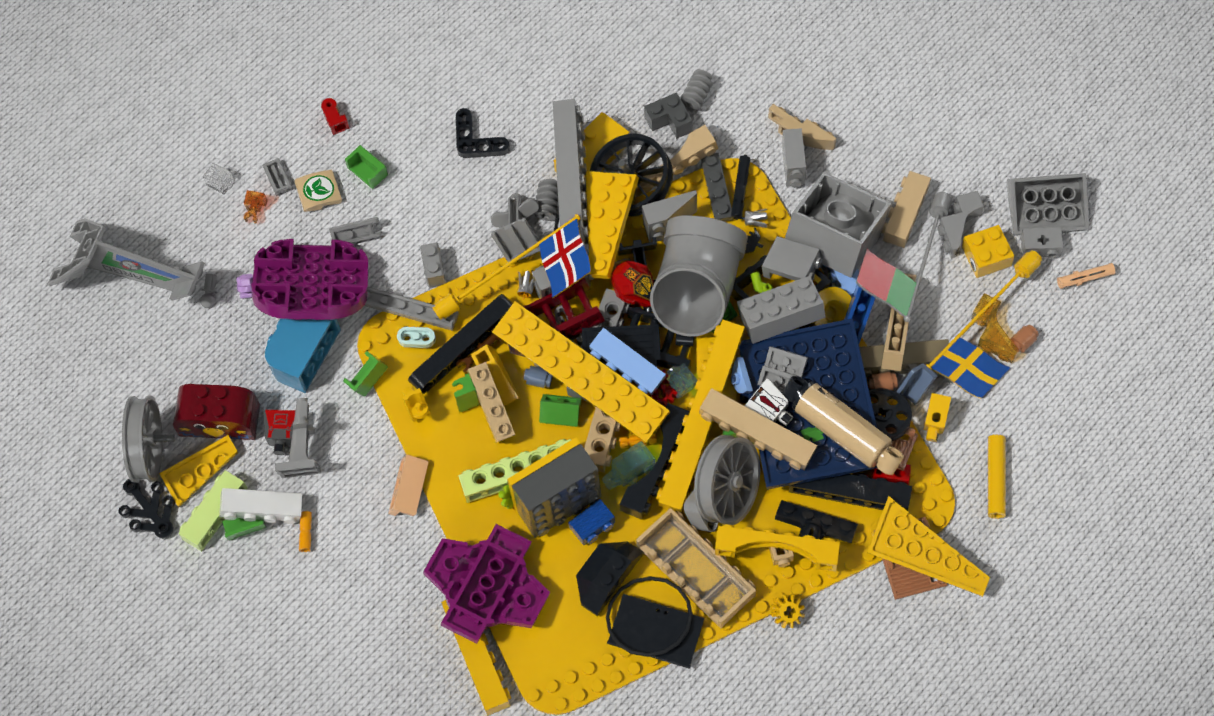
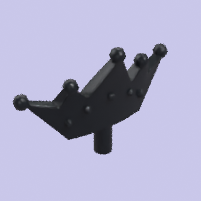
M755 227L754 232H749L751 236H748L745 254L754 252L756 246L760 248L764 246L758 243L761 237Z

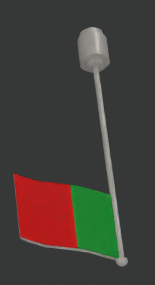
M938 192L933 197L929 213L935 220L916 282L901 270L878 258L868 248L866 249L856 280V284L892 307L904 317L905 322L911 321L910 315L938 220L941 217L948 216L952 201L950 195L946 192Z

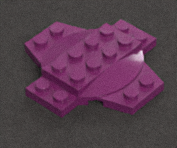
M498 524L494 526L487 540L479 541L475 545L442 538L423 571V574L445 595L449 607L441 622V626L476 644L487 627L500 623L532 628L550 594V591L533 575L527 573L526 563L523 558L532 541Z

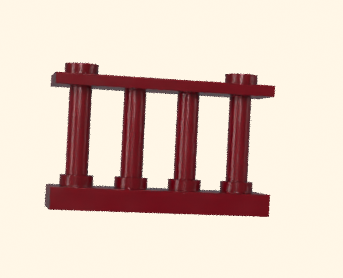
M582 278L555 298H552L551 293L529 305L523 306L535 316L545 313L549 325L568 339L582 333V328H591L605 321L598 306L592 308L585 292L590 290V287L585 278ZM579 296L585 312L575 316L568 300ZM561 304L568 320L558 325L551 309Z

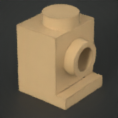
M768 547L773 565L778 564L779 567H786L793 561L794 555L792 551ZM779 551L784 552L783 555H778L777 553Z

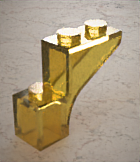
M984 293L980 301L978 302L977 306L975 307L971 319H973L991 301L993 297ZM996 300L975 322L980 326H986L978 346L983 351L998 356L1004 362L1013 363L1017 348L997 321V312L1001 301Z

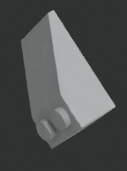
M696 190L642 205L643 226L649 242H651L652 237H656V241L664 239L669 219L677 216H692L697 212Z

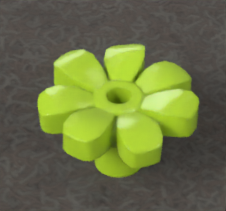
M505 485L503 490L499 491L498 496L503 499L501 505L511 509L513 501L509 485Z

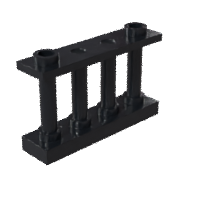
M628 307V318L632 319L630 326L638 325L639 321L650 325L659 324L660 327L665 328L657 320L654 313L644 311L640 307ZM668 330L660 350L661 363H657V366L689 375L691 360H688L687 356L691 346H682L678 356L670 355L668 352L675 333Z

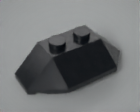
M628 541L599 544L576 574L581 606L598 617L644 552Z

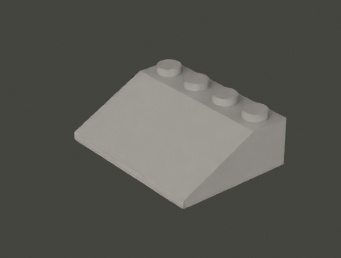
M1086 173L1007 179L1013 235H1021L1022 230L1028 228L1061 227L1062 232L1089 230Z

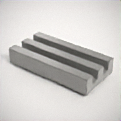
M279 158L262 165L276 197L281 192L284 194L286 190H293ZM275 164H278L287 185L283 186L274 166ZM271 166L280 188H276L267 167Z

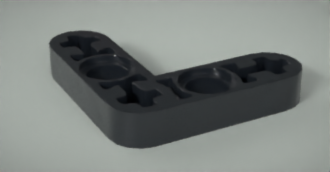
M462 108L456 112V147L460 157L503 156L510 151L509 141L504 137L473 139L471 111L467 108ZM463 115H466V124H463ZM462 130L470 132L467 136L460 135ZM482 144H486L488 146V149L485 151H481L478 149V147Z

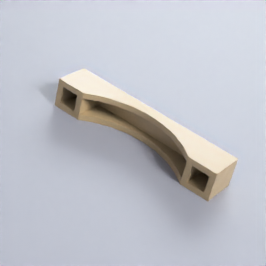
M706 125L689 133L680 151L670 159L673 167V176L682 173L689 166L696 165L702 158L711 156L718 150L717 143ZM663 173L643 177L660 183ZM645 182L640 184L645 193L650 192L655 187ZM638 186L635 190V199L643 194Z

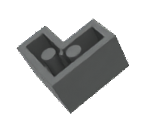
M677 92L644 106V118L652 131L669 125L676 139L693 132V120Z

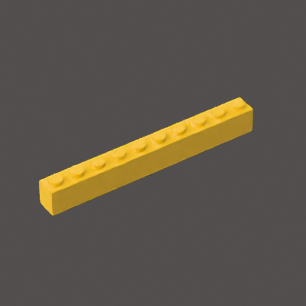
M722 319L721 325L718 324L715 328L714 336H716L714 343L711 342L707 353L710 356L708 361L704 360L701 371L704 373L702 379L698 378L696 382V396H692L688 407L691 410L689 415L685 414L682 426H685L683 433H679L677 436L676 444H678L676 452L672 451L669 462L672 464L670 470L666 469L663 476V481H665L663 489L659 488L656 499L659 500L658 504L661 507L671 508L673 511L682 513L713 421L708 422L701 417V414H699L700 407L711 388L723 394L745 332V326Z

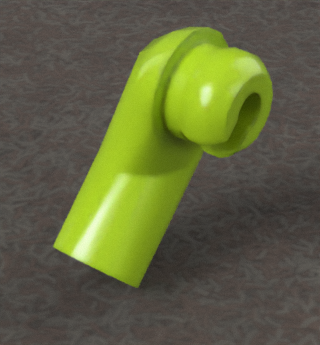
M759 272L750 274L755 292L760 294L773 289L771 284L762 282Z

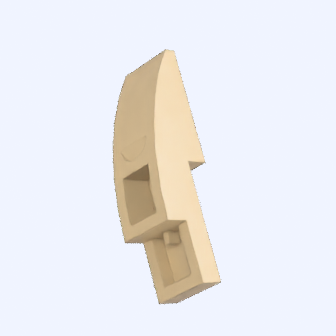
M772 104L769 108L768 118L779 125V134L783 135V130L802 128L804 146L823 150H833L835 148L836 138L834 135L820 128L816 122L806 119L801 123L797 117H792L785 109L775 104Z

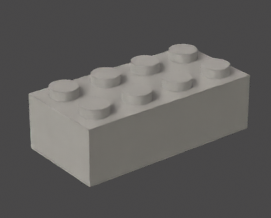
M810 276L737 301L740 318L752 344L826 318L823 301Z

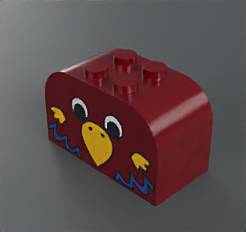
M184 384L178 389L173 427L180 437L222 439L229 435L230 439L255 440L260 403L255 393L244 387Z

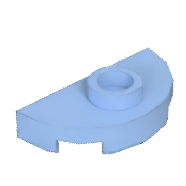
M737 357L732 368L731 383L738 393L749 394L753 389L743 357Z

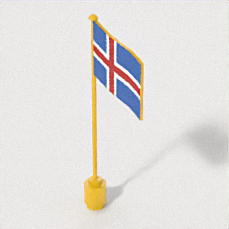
M575 214L574 218L457 297L456 294L452 296L449 293L440 299L432 307L440 320L443 318L447 319L460 310L459 305L462 304L460 301L462 298L538 246L540 247L543 266L551 284L552 298H555L590 274V260L582 242L578 225L580 216Z

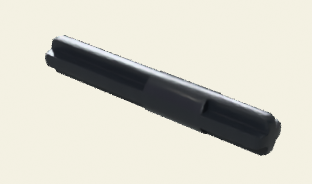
M745 154L739 157L731 217L735 220L741 219L743 215L750 166V157Z

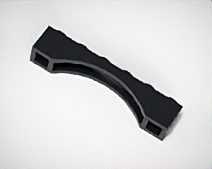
M670 403L666 406L670 413L660 425L663 434V444L656 464L645 477L627 487L620 502V511L641 520L644 514L648 515L652 504L650 502L652 497L656 498L660 488L658 485L660 480H663L666 468L670 463L671 453L678 446L676 444L677 436L679 433H683L685 427L682 426L685 414L689 415V411Z

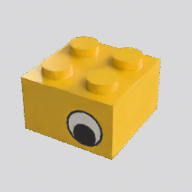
M999 225L975 232L963 238L962 249L976 278L1012 266L1014 254Z

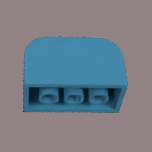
M281 318L278 321L277 329L268 338L265 349L266 361L278 382L306 393L341 331L337 319L296 320Z

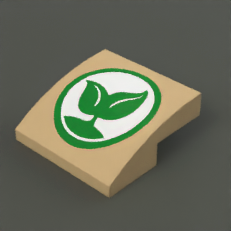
M332 170L315 172L295 179L294 182L304 212L322 210V207L326 205L341 204L342 198Z

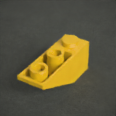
M486 344L471 354L476 366L484 362L487 363L504 407L520 398L496 349Z

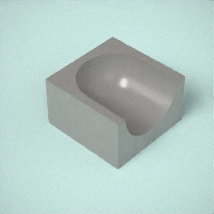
M823 172L792 212L785 239L819 249L820 257L822 258L821 264L851 278L862 263L866 249L871 250L881 236L891 203Z

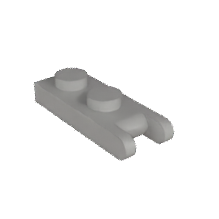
M373 217L330 227L331 239L354 243L382 236V231L374 232L372 223L379 222V218Z

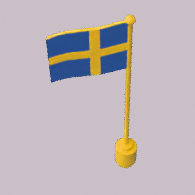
M1033 250L1026 252L1014 265L1016 275L926 366L947 377L965 392L981 399L1011 367L997 362L979 347L960 337L1018 277L1029 278L1041 265V256Z

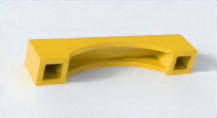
M726 524L718 526L715 555L735 558L736 553L747 549L760 547L780 548L806 557L816 564V569L836 572L840 542H836L832 538L815 539L814 536L810 535L798 537L793 533L776 534L772 530H763L761 532L755 531V529L750 527L739 529L733 525Z

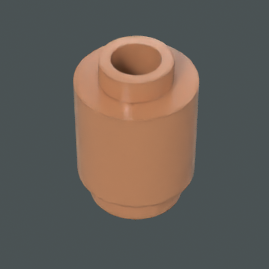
M1032 325L1023 326L1010 338V345L1014 351L1024 353L1037 340L1039 333Z
M890 372L872 374L871 379H868L869 390L883 388L893 391V389L898 388L896 374Z

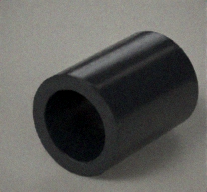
M676 334V345L693 346L694 336Z

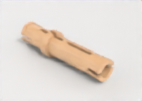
M1109 263L1081 272L1073 271L1070 275L1057 277V284L1060 289L1073 285L1080 286L1087 281L1114 275L1115 267L1113 263ZM1102 271L1101 273H1098V274H1094V275H1090V276H1089V274ZM1083 276V278H1079V279H1075V280H1072V281H1071V279H1074V278H1078V277Z

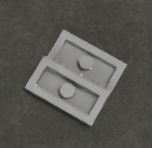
M770 346L757 385L761 386L766 379H769L780 392H783L792 376L803 377L808 357Z

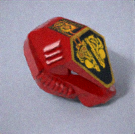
M625 261L619 264L613 270L611 277L616 296L628 304L634 305L639 303L642 307L651 306L650 294L654 279L648 267L634 261Z

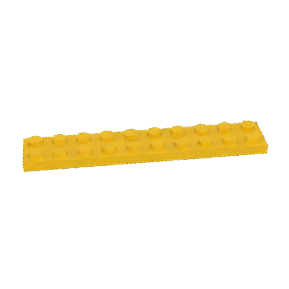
M516 301L492 331L494 335L645 443L649 442L670 413L667 408Z

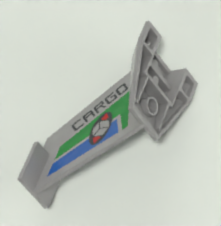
M84 218L76 221L69 236L80 243L72 262L54 268L47 285L53 286L80 278L88 267L170 290L172 293L169 299L176 300L191 296L195 292L196 282L203 274L205 263L201 261L183 266L181 271L100 242L106 227Z

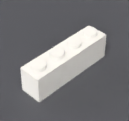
M222 488L219 517H224L226 520L243 518L245 521H256L258 519L268 523L284 521L286 524H294L299 522L301 517L302 493Z

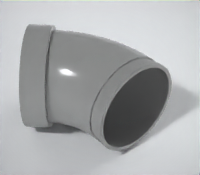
M677 216L667 221L663 240L666 249L660 271L650 294L652 311L665 328L683 336H700L716 328L726 311L739 261L745 255L748 240L747 234L730 223L702 216Z

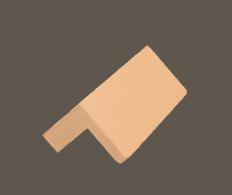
M405 455L401 459L388 514L396 516L401 512L410 516L416 515L428 461L410 455Z

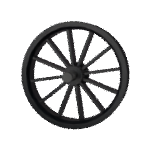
M625 134L612 139L599 150L590 167V171L601 172L602 168L616 173L636 174L639 177L637 186L646 196V199L635 204L634 194L628 217L642 215V205L663 200L668 194L673 180V167L666 152L658 142L642 134ZM632 145H642L633 162ZM627 147L628 164L616 154L617 151ZM649 147L656 150L655 153L642 162ZM615 154L619 160L618 165L620 168L605 163ZM660 157L662 158L663 166L646 169ZM663 173L660 183L643 177ZM645 182L657 188L648 197L640 184Z

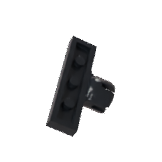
M781 500L775 516V520L799 527L801 530L798 537L810 535L814 536L815 539L823 540V537L829 536L851 544L858 525L857 523Z

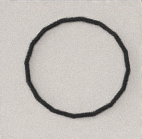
M648 576L633 579L618 589L609 601L606 622L608 633L619 647L630 654L650 657L665 654L678 646L689 632L693 614L690 600L681 587L668 579ZM648 580L665 582L677 589L687 603L689 617L686 630L677 642L664 650L650 653L631 650L620 643L612 632L609 616L613 602L623 590L634 583Z

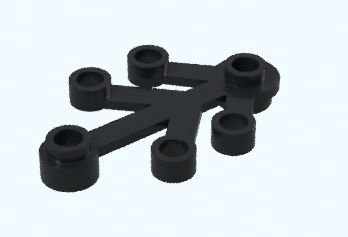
M130 479L126 480L123 484L124 491L128 495L134 496L143 509H131L128 505H122L118 510L119 514L123 518H150L154 522V524L141 523L138 519H133L129 524L130 529L133 532H154L158 538L162 539L170 537L174 530L173 524L170 522L172 507L175 505L173 497L169 495L163 497L162 504L164 510L162 518H160L157 512L161 493L164 491L162 483L159 481L152 483L151 490L153 495L151 504H149L140 492V484L138 482H131ZM129 484H134L132 488H128ZM156 486H161L159 490H155ZM167 500H171L170 504H165ZM128 509L126 514H122L123 510ZM139 523L137 528H133L134 524ZM162 526H166L165 530H160Z

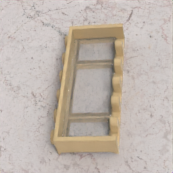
M670 508L636 539V545L722 629L735 614L756 596V587L749 579L745 580L741 576V572L736 566H730L726 562L727 558L725 556L715 555L711 542L706 538L702 539L698 535V530L692 524L688 525L680 512H674Z

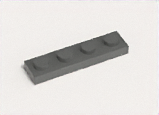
M719 152L701 159L713 217L721 221L733 220L731 217L732 208Z

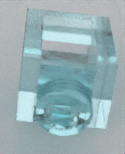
M684 363L678 367L675 365L667 371L669 375L667 380L670 386L677 391V398L682 397L695 387L697 379Z

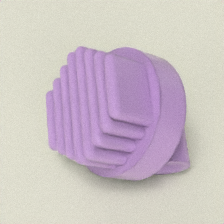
M244 274L237 277V291L240 292V298H252L251 283L253 282V274Z

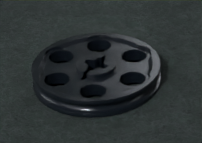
M877 388L869 390L870 397H875L878 400L877 403H872L877 429L891 438L892 441L901 438L908 431L911 424L912 411L909 403L902 395L889 389ZM894 399L898 403L896 405H890L887 402V400ZM904 414L907 419L899 420L896 416ZM893 427L896 429V432L893 434L888 433L886 428Z

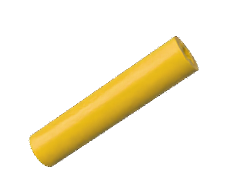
M998 434L988 436V517L994 519L1006 517V437Z

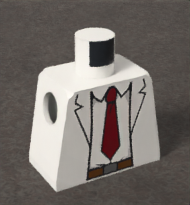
M769 379L763 382L745 404V407L773 422L779 420L785 426L793 419V416L785 411L789 406V401Z

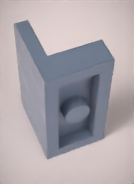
M922 363L909 372L896 392L902 396L904 395L916 405L921 401L937 375Z

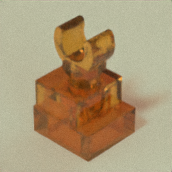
M246 191L244 205L248 212L244 214L245 222L248 221L249 217L253 216L254 224L257 223V212L261 211L262 206L266 207L268 202L265 193Z

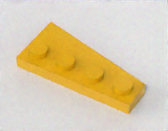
M229 435L160 472L159 474L178 508L236 456L238 451Z

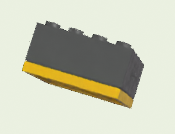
M577 437L507 479L514 508L534 538L546 535L552 527L562 525L568 517L578 515L583 511V508L589 504L593 505L602 497L598 468Z

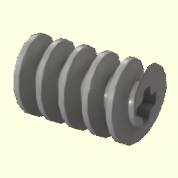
M701 69L693 72L684 93L681 95V101L686 107L693 110L701 109V105L707 97L706 93L710 91L709 87L713 85L710 73Z
M543 179L538 183L536 200L539 209L534 215L541 220L554 221L556 219L554 214L557 213L556 207H558L557 180Z

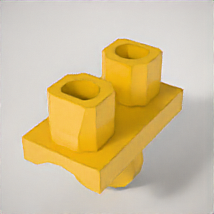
M410 386L403 390L404 397L402 398L413 422L418 419H424L425 416L431 413L420 388L415 390L413 386Z

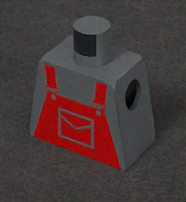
M263 410L265 439L268 445L274 446L273 453L275 455H285L286 446H291L296 410Z

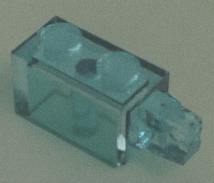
M640 441L612 460V470L602 478V482L608 490L619 485L623 487L628 484L632 485L638 480L639 476L644 473L648 474L655 465V458L644 443Z

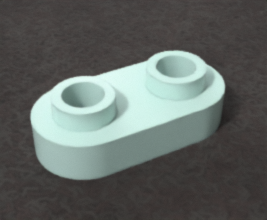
M403 327L397 333L398 342L403 347L429 348L436 341L434 331L426 327ZM424 338H429L428 341H423Z

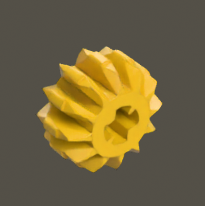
M782 594V601L776 597L775 601L778 605H771V608L776 610L771 613L772 617H776L774 622L776 624L781 623L782 628H785L787 624L790 628H794V621L800 624L801 621L798 617H805V614L800 612L805 609L804 605H799L802 600L800 598L795 599L793 594H790L789 598L786 594ZM787 607L792 609L791 611H789V615L784 613V611L787 610Z

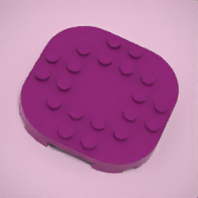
M294 239L274 241L267 249L262 247L254 257L253 282L251 283L253 303L261 312L282 319L331 320L348 317L361 310L367 301L368 257L362 249L357 250L354 244L342 240L332 239L331 245H294Z

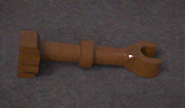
M492 333L483 344L477 346L475 351L486 344L492 346L497 340L501 344L504 341ZM470 355L465 359L458 360L456 365L458 368L466 365L463 373L468 374L467 370L471 368L474 360Z

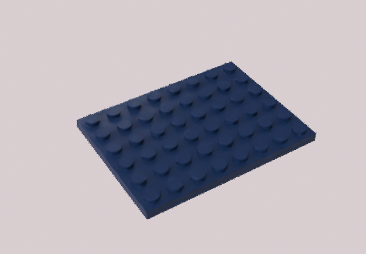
M853 318L783 332L752 344L751 339L741 341L739 346L740 356L744 359L753 389L748 394L749 400L760 387L757 384L762 366L765 365L769 347L773 346L808 357L802 378L808 383L815 381L877 428ZM789 401V406L785 411L792 415L793 419L787 426L779 420L775 423L803 437L801 430L808 427L815 428V426L792 409L793 403ZM824 433L822 434L824 439L813 442L812 438H810V442L816 444L817 448L805 470H796L789 465L788 461L774 458L771 455L772 453L767 450H759L767 490L876 469L877 466L867 467Z

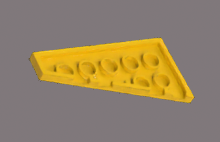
M586 171L589 260L591 265L590 275L593 278L610 279L639 180L636 174Z
M888 496L867 553L983 597L990 577Z

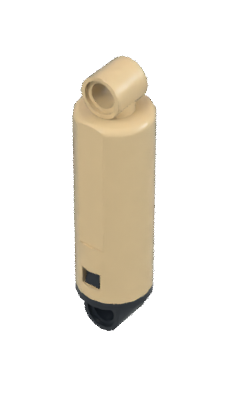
M792 376L782 394L788 401L793 403L792 409L867 467L877 466L885 474H894L904 456L899 450L891 447V438L815 381L808 383L799 376Z

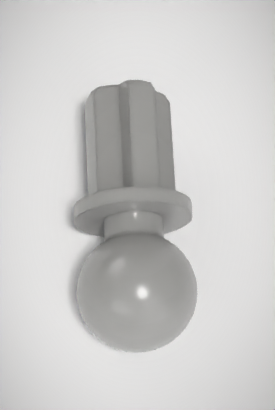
M206 274L204 289L201 290L205 291V294L200 299V303L204 308H211L215 304V297L212 295L213 292L217 293L215 290L217 276L215 274Z

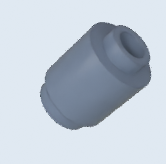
M530 366V369L526 368L524 380H527L526 384L550 388L552 375L540 367Z

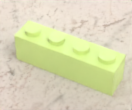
M226 470L216 478L214 486L204 494L203 501L193 509L191 517L182 524L178 533L183 541L201 552L221 526L222 521L225 520L224 517H219L222 488L248 489L244 481Z

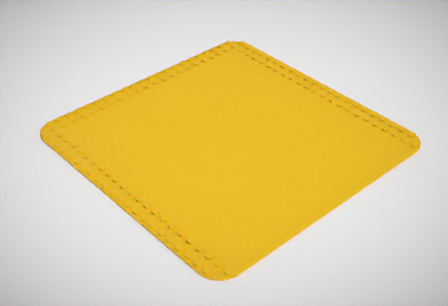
M738 158L720 160L731 208L739 164ZM751 162L742 217H745V211L754 212L767 208L766 211H762L767 213V219L755 220L766 223L767 228L755 225L745 226V219L735 220L733 218V220L724 221L740 228L748 236H751L749 232H754L755 227L761 237L758 243L764 245L763 248L756 246L754 252L744 255V258L739 261L736 277L744 273L748 267L757 263L762 256L767 255L777 236L785 239L791 219L764 172ZM703 168L672 181L670 190L664 199L696 190L697 212L692 216L714 219ZM656 189L646 193L649 197ZM643 194L636 197L635 204L645 200L646 196ZM642 215L628 217L620 242L623 247L632 246L633 241L641 239L642 244L648 243L649 240L643 226ZM663 240L657 241L656 249L644 251L647 267L651 271L654 280L657 279L666 249ZM539 251L516 261L460 300L462 304L459 305L461 309L458 310L459 316L453 331L382 311L369 319L363 326L358 337L357 348L363 366L369 359L364 354L366 351L378 357L388 366L387 370L375 383L374 389L406 455L428 461L422 489L446 539L475 545L479 541L487 540L494 526L498 524L532 541L523 558L526 563L527 573L533 575L550 591V594L532 628L502 623L489 628L525 701L540 712L561 715L575 711L672 664L652 657L630 654L622 648L607 644L610 637L606 622L609 602L598 617L582 607L576 574L599 544L628 541L637 547L636 539L669 510L659 506V500L652 497L650 502L652 504L648 515L644 514L642 520L620 511V502L627 487L645 477L654 467L660 456L663 444L661 427L655 432L657 435L656 444L646 443L647 445L628 446V448L623 449L619 446V438L625 436L630 438L631 432L622 425L620 431H616L615 449L610 451L612 456L611 464L609 467L606 466L605 473L598 472L602 496L600 499L614 515L615 523L611 530L600 533L596 541L583 545L571 531L568 524L576 516L568 517L560 526L555 525L546 535L534 538L514 508V505L511 509L501 505L503 499L498 496L499 493L467 503L458 475L469 469H479L487 463H497L506 457H516L524 451L531 452L543 445H553L562 439L572 440L577 437L584 448L596 409L594 405L581 400L578 426L576 427L540 423V401L543 394L568 396L567 386L555 377H552L550 388L526 384L527 380H524L526 368L530 369V366H535L534 362L506 342L501 344L498 340L491 347L496 349L520 397L504 407L514 430V436L496 443L480 402L478 406L459 412L454 392L461 390L463 385L459 384L453 387L452 383L457 379L465 377L463 369L466 368V365H462L460 368L456 366L427 393L423 394L431 412L424 419H418L413 422L402 398L404 397L403 390L413 386L408 381L409 376L496 297L504 294L513 303L516 301L521 306L529 305L539 300L535 287L533 288L532 296L524 300L523 297L517 294L519 289L518 272H520L521 277H524L525 272L529 271L530 284L533 279L532 271L543 266ZM617 252L613 270L625 261H634L633 254L619 256ZM505 257L500 258L411 299L435 305L436 302L449 293L452 296L456 294L458 297L507 264L508 261ZM763 274L760 275L762 282L771 284L773 289L794 281L772 274L770 279L763 277ZM611 277L610 279L594 278V280H591L590 290L585 293L592 308L595 306L599 308L606 288L614 290ZM752 282L742 289L749 297L759 294L754 291ZM579 296L568 300L575 316L585 312ZM730 296L729 301L738 315L730 322L744 326L739 315L737 301ZM639 303L630 305V307L633 308L640 307L643 309V307ZM561 304L551 309L553 315H554L555 309H556L557 307H559V306H562ZM616 311L609 312L612 315L617 313ZM561 312L560 316L563 317L564 322L567 321L566 314ZM545 313L537 316L549 325ZM625 313L623 316V326H630L632 319L628 318V314ZM641 321L638 323V325H650ZM659 326L661 350L668 329ZM403 327H426L434 331L436 341L429 348L403 347L398 342L397 333ZM746 329L742 340L750 339ZM675 333L668 353L678 356L682 346L676 345ZM694 336L693 346L690 347L687 359L691 360L689 375L657 366L661 371L666 369V374L671 372L672 379L677 378L676 385H679V391L676 392H678V397L674 398V404L672 405L685 409L689 413L691 410L688 407L692 396L695 397L697 393L695 389L697 382L696 336ZM427 337L423 339V341L429 340ZM861 337L859 347L867 346ZM574 339V343L578 345L577 340ZM739 349L736 358L741 357ZM871 376L866 378V380H867V385H868V379H871ZM633 381L631 382V384L638 387L636 383H634ZM658 389L659 398L663 399L661 390ZM736 391V402L745 406L746 403L740 401L741 393ZM870 397L871 403L878 402L875 397ZM894 399L887 400V402L890 405H896L898 403ZM904 414L896 416L899 420L907 419ZM911 420L910 427L916 430L915 433L918 436L907 461V464L911 465L909 486H912L908 512L916 519L925 517L928 520L930 530L938 534L949 524L955 508L954 493ZM714 421L706 443L712 437L723 435V429ZM603 429L600 431L601 434H607L609 432V430ZM905 434L901 439L908 441L910 435ZM597 447L595 449V451L601 452L604 450L603 447ZM756 448L760 460L758 492L752 508L743 520L733 525L735 528L743 529L744 527H750L755 529V531L772 530L776 534L793 533L795 536H798L801 530L799 527L775 520L779 504L783 500L857 523V529L852 544L832 538L836 542H840L836 572L816 569V564L793 552L794 558L790 565L786 567H779L778 564L773 565L768 547L747 549L736 553L735 558L726 557V562L730 566H736L740 570L741 576L745 580L749 579L755 585L756 596L735 614L722 629L689 598L692 614L705 618L695 652L770 616L772 612L776 611L771 608V605L777 606L778 603L775 601V598L777 597L782 601V594H786L788 598L790 594H793L795 599L800 598L803 600L883 561L882 558L867 553L883 510L790 493L789 486L767 490L759 449ZM670 463L668 464V466H667V468H666L667 470H670V467H671V464H670ZM516 467L514 471L519 472L523 470V467ZM874 469L850 474H864L867 475L869 478H872ZM497 473L495 477L501 478L504 476V473ZM479 479V480H477L476 483H477V484H482V483H484L486 480H485V479ZM660 480L658 486L663 489L665 481ZM692 481L687 498L694 490L695 481ZM589 504L588 506L583 508V511L589 508L591 505ZM683 507V510H682V513H681V514H682L683 517L685 518L684 521H685L688 525H690L691 523H690V521L688 520V518H687V516H686V514H685V512H684V507ZM668 523L648 544L664 558L685 537ZM718 527L714 532L698 530V535L702 539H708L715 550ZM691 543L668 563L702 597L724 577ZM779 551L777 554L783 555L784 552ZM643 554L619 588L633 579L648 576L673 581ZM648 580L634 583L623 590L613 602L609 617L612 629L623 594L688 613L685 599L677 589L665 582ZM729 581L708 603L723 616L744 594Z

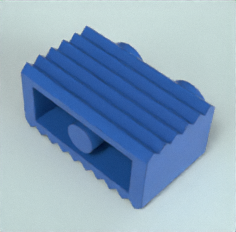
M599 499L568 522L580 542L586 545L596 541L598 535L603 531L608 532L611 530L615 523V517L602 500Z

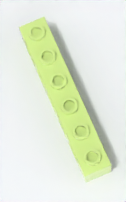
M562 439L550 446H540L535 451H524L516 457H506L497 463H487L479 469H469L462 472L458 476L467 503L499 493L505 485H508L507 479L518 473L514 471L516 467L520 466L523 469L528 467L534 461L541 459L571 439ZM497 473H504V476L501 478L495 477ZM479 479H485V480H486V481H485L484 483H482V484H477V483H476L477 480H479Z

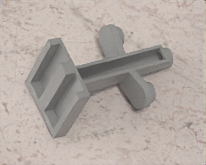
M514 193L508 198L507 212H495L491 216L492 225L501 227L492 231L491 236L508 262L539 242V239L526 220L527 217L538 211V202L534 198H528L521 203V195L518 193ZM538 246L522 258L539 252L540 247Z
M308 398L296 399L297 404L293 422L289 462L275 463V471L281 478L321 474L320 465L316 460L308 458V435L315 433V428L309 424Z

